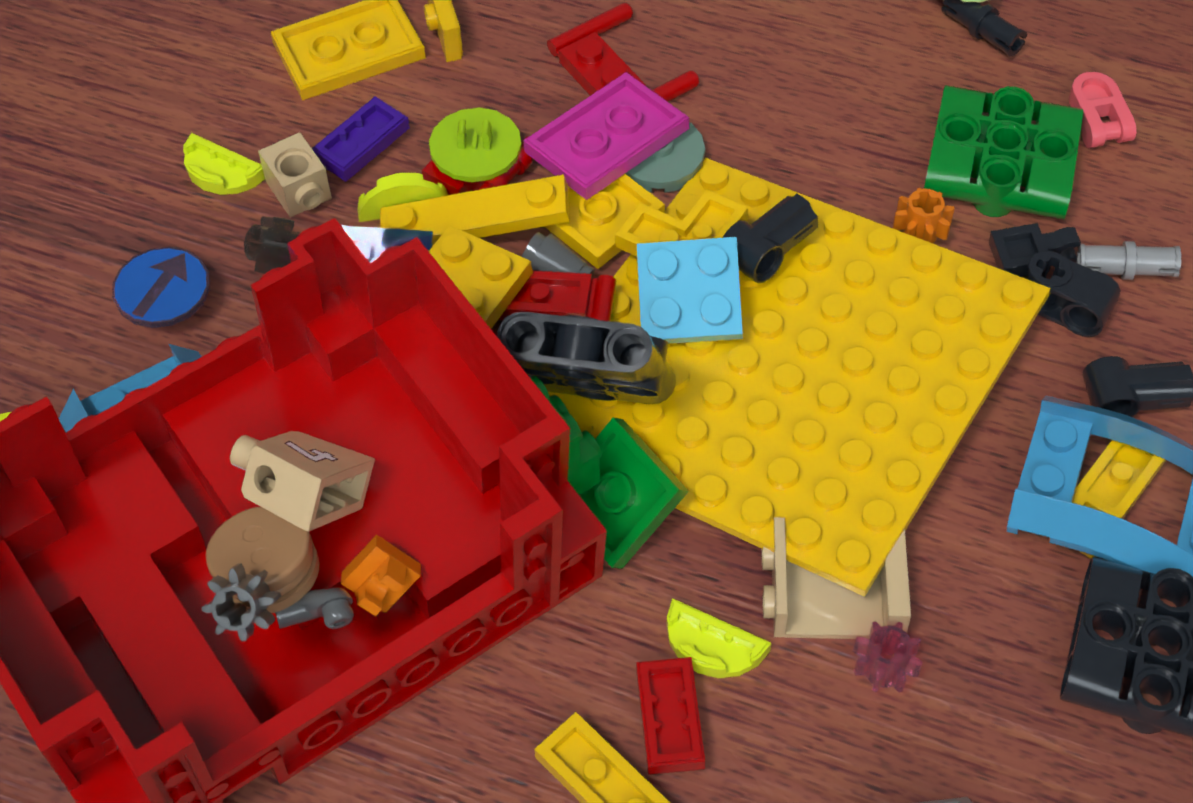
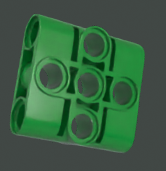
M945 85L924 189L941 192L942 197L946 199L973 203L976 210L989 217H1002L1011 211H1018L1064 220L1073 188L1083 109L1036 101L1029 92L1015 86L1003 87L995 93ZM982 112L988 113V116H983ZM970 177H971V178H976L975 183H970V182H969V181H970ZM1020 186L1025 187L1024 192H1020Z

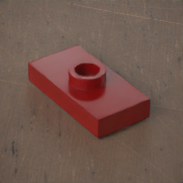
M692 657L636 662L648 775L704 770L705 754Z

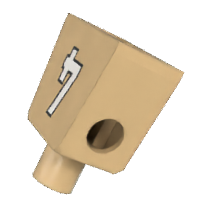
M297 431L286 432L262 441L248 435H242L235 442L230 454L231 464L246 471L241 489L244 498L307 532L362 509L375 461L374 458Z

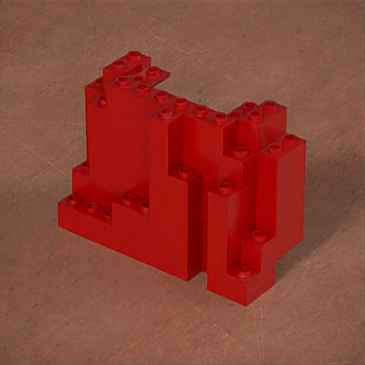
M335 217L320 226L307 228L296 239L287 243L291 263L284 267L269 270L260 280L250 285L260 325L240 336L225 339L215 350L193 362H185L178 365L168 376L146 388L133 390L121 402L98 415H90L81 419L67 432L64 431L55 409L47 396L33 404L16 408L6 419L0 421V684L39 750L76 803H223L222 800L269 769L281 785L602 577L607 530L568 482L570 427L418 237L401 246H392L386 249L376 260L369 262ZM297 431L374 458L375 461L362 509L309 531L319 557L318 576L310 590L342 588L347 591L353 599V603L350 605L354 611L351 623L341 628L332 629L327 627L324 623V618L320 617L280 629L276 613H272L276 620L267 629L260 628L254 623L253 635L246 641L240 640L238 630L231 631L226 629L221 634H216L215 630L218 623L215 621L212 613L202 612V607L213 600L216 595L207 585L213 579L206 563L207 546L215 531L229 518L242 511L261 507L244 498L241 489L246 471L232 465L230 462V454L235 442L242 435H248L262 441L286 432ZM378 535L421 564V576L386 613L381 610L374 616L357 605L355 593L341 584L342 571Z

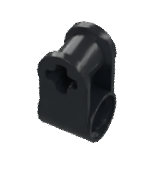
M1053 251L1036 253L1028 263V280L1051 288L1050 295L1038 315L1062 325L1080 336L1093 337L1099 335L1120 297L1121 290L1118 283L1105 273L1091 270ZM1050 266H1054L1055 269L1051 279H1047L1046 276Z

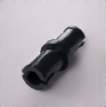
M961 0L943 1V4L947 6L942 7V13L969 28V34L978 40L986 39L1010 57L1016 55L1024 46L1026 41L1023 39L1027 38V32L1000 17L999 10L990 4L983 6L978 2H965Z

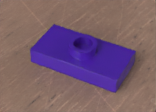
M375 96L316 144L312 150L326 169L347 182L410 128L408 117Z

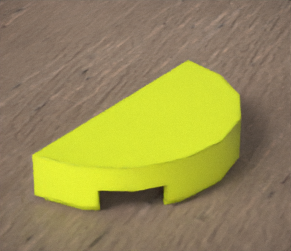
M191 133L183 146L186 171L191 181L204 191L219 195L239 194L255 188L265 180L261 164L196 134Z
M396 173L378 179L376 181L377 186L368 191L366 195L365 193L360 195L357 209L359 222L379 220L380 208L448 196L449 194L443 184L438 182V185L433 182L423 180V174Z
M672 598L667 614L669 644L678 658L692 657L693 671L714 678L741 676L758 667L770 652L771 642Z

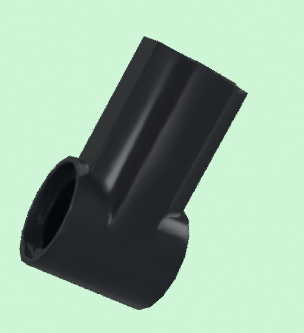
M795 194L793 197L787 196L752 224L745 220L733 224L722 238L737 237L739 270L756 283H764L780 268L784 254L818 228V216L812 210L809 201L799 194Z
M1108 356L1092 361L1082 372L1091 406L1130 417L1143 410L1190 407L1193 401V373L1190 365H1185L1183 361L1129 366L1124 358Z

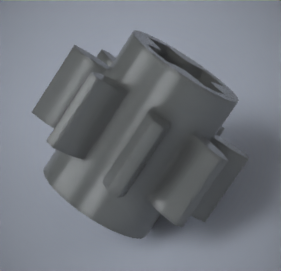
M238 563L230 569L229 581L217 575L208 582V587L216 595L213 600L202 607V612L212 613L215 621L218 623L215 630L216 634L219 635L226 629L231 631L238 630L240 640L246 641L253 635L254 623L260 628L267 629L276 620L273 614L266 609L281 597V593L276 591L270 592L269 586L265 583L268 571L263 570L257 575L246 574L242 563ZM236 593L240 601H249L251 605L249 610L246 611L243 603H234L233 596Z

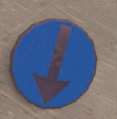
M175 247L153 248L133 256L119 269L112 283V298L121 316L135 325L150 328L173 326L190 318L204 305L210 292V275L201 258L188 250Z

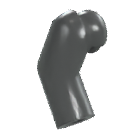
M342 588L310 590L292 606L275 612L279 628H285L320 617L324 618V623L329 628L344 627L351 623L354 617V611L350 606L353 603V599Z

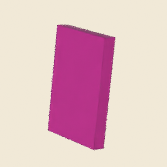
M625 72L523 140L524 152L553 175L564 174L567 185L584 199L588 200L689 130V117Z

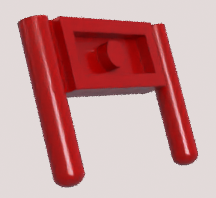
M622 3L547 41L550 53L555 57H559V63L590 96L625 72L646 86L599 36V34L632 18L633 9L628 3ZM687 71L652 91L669 102L699 85V76L694 71Z
M533 271L532 275L498 320H504L515 312H532L558 316L576 315L611 321L617 281L611 275H600L598 278H592V274Z

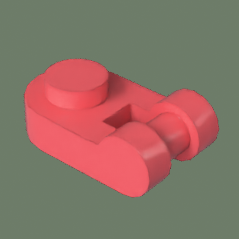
M1086 72L1076 77L1069 95V102L1071 107L1083 109L1081 133L1084 145L1089 149L1103 146L1105 141L1113 139L1118 143L1133 141L1136 137V123L1115 81L1106 74L1099 72ZM1109 116L1111 121L1103 123L1100 117Z

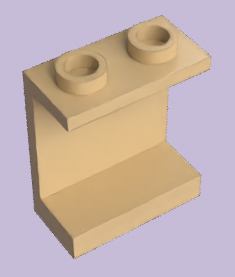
M774 517L775 550L772 552L764 546L762 549V570H772V586L763 585V618H773L774 637L905 640L911 619L905 529L864 597L787 561L785 517Z

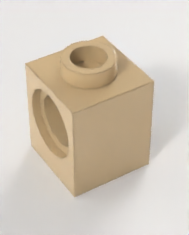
M300 132L258 151L266 183L290 218L332 199L326 169Z

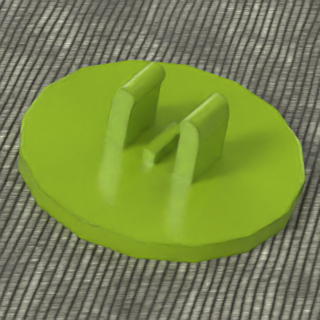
M479 107L462 109L446 116L434 127L429 139L431 160L437 168L453 179L467 182L491 180L506 173L517 162L522 149L519 129L509 117L496 110Z

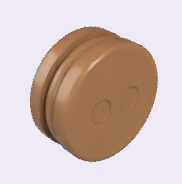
M262 507L242 511L225 521L211 537L206 550V563L213 578L218 575L229 581V571L238 563H242L246 574L257 575L263 570L268 571L265 583L269 586L270 592L276 591L281 593V597L266 609L270 613L284 610L302 599L314 585L319 572V557L312 542L310 532L293 525ZM237 593L233 596L234 603H243L246 611L251 608L249 601H240Z

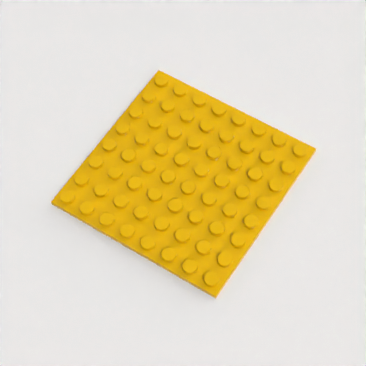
M705 158L702 168L692 179L686 182L665 209V214L682 221L705 190L708 189L747 206V222L752 224L787 196L793 197L795 194H799L809 201L812 210L818 216V228L784 254L780 268L766 282L758 284L739 270L743 339L668 344L666 360L676 376V386L672 395L667 400L659 404H644L619 400L602 401L549 391L548 393L550 396H558L565 404L569 414L579 425L581 432L587 430L594 438L599 435L613 417L624 419L688 489L689 492L675 507L676 509L761 549L764 546L772 552L775 550L774 517H785L786 560L865 597L882 570L885 560L903 530L907 529L1050 295L1051 288ZM630 254L613 276L617 282L611 322L629 323L641 327L638 261L636 256Z

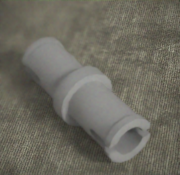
M1124 241L1122 246L1081 244L1077 251V263L1108 275H1121L1122 280H1133L1135 275L1178 277L1180 274L1179 270L1181 269L1180 246H1136L1134 241Z

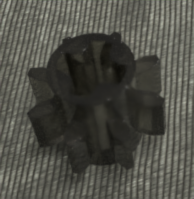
M262 216L261 225L255 224L249 228L244 240V252L249 260L256 261L255 272L265 274L273 268L284 267L291 263L287 243L296 239L300 234L299 232L292 231L295 223L294 220L275 216L273 218Z

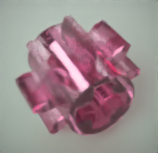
M875 621L871 625L870 640L864 637H856L853 652L860 656V658L856 661L854 674L855 676L865 675L872 683V691L877 692L881 687L889 688L893 686L899 693L903 692L906 674L911 677L919 676L923 662L914 656L919 651L921 640L920 638L910 639L909 635L902 630L901 622H898L895 626L881 627ZM883 655H891L892 658L891 660L883 658Z

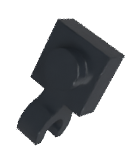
M1038 223L991 231L989 245L997 268L1024 277L1028 276L1027 267L1030 259L1034 254L1041 251H1053L1076 262L1077 256L1074 248L1079 247L1081 241L1074 227L1061 228L1054 232L1042 234Z

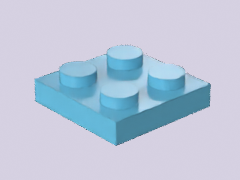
M737 237L637 244L641 327L650 336L669 342L668 344L743 339Z

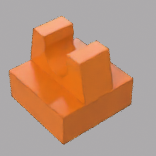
M376 535L342 571L341 584L355 593L357 605L376 616L381 610L386 613L421 576V564Z

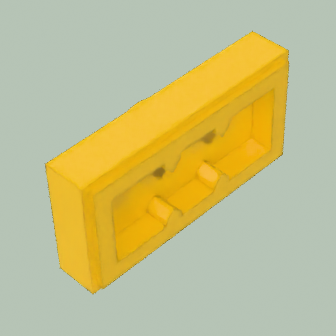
M427 0L428 4L423 5L429 31L437 30L446 62L462 59L463 50L460 25L452 1Z

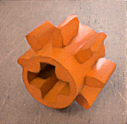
M917 188L909 198L905 196L899 197L892 227L930 243H934L937 237L947 240L954 214V206H945L941 192Z

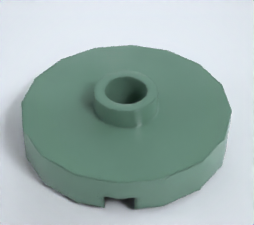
M689 122V130L625 174L649 192H652V188H665L664 193L683 188L686 182L692 179L702 168L705 157V145L702 134Z

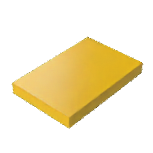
M363 0L270 32L272 42L302 101L426 58L425 47L398 0Z

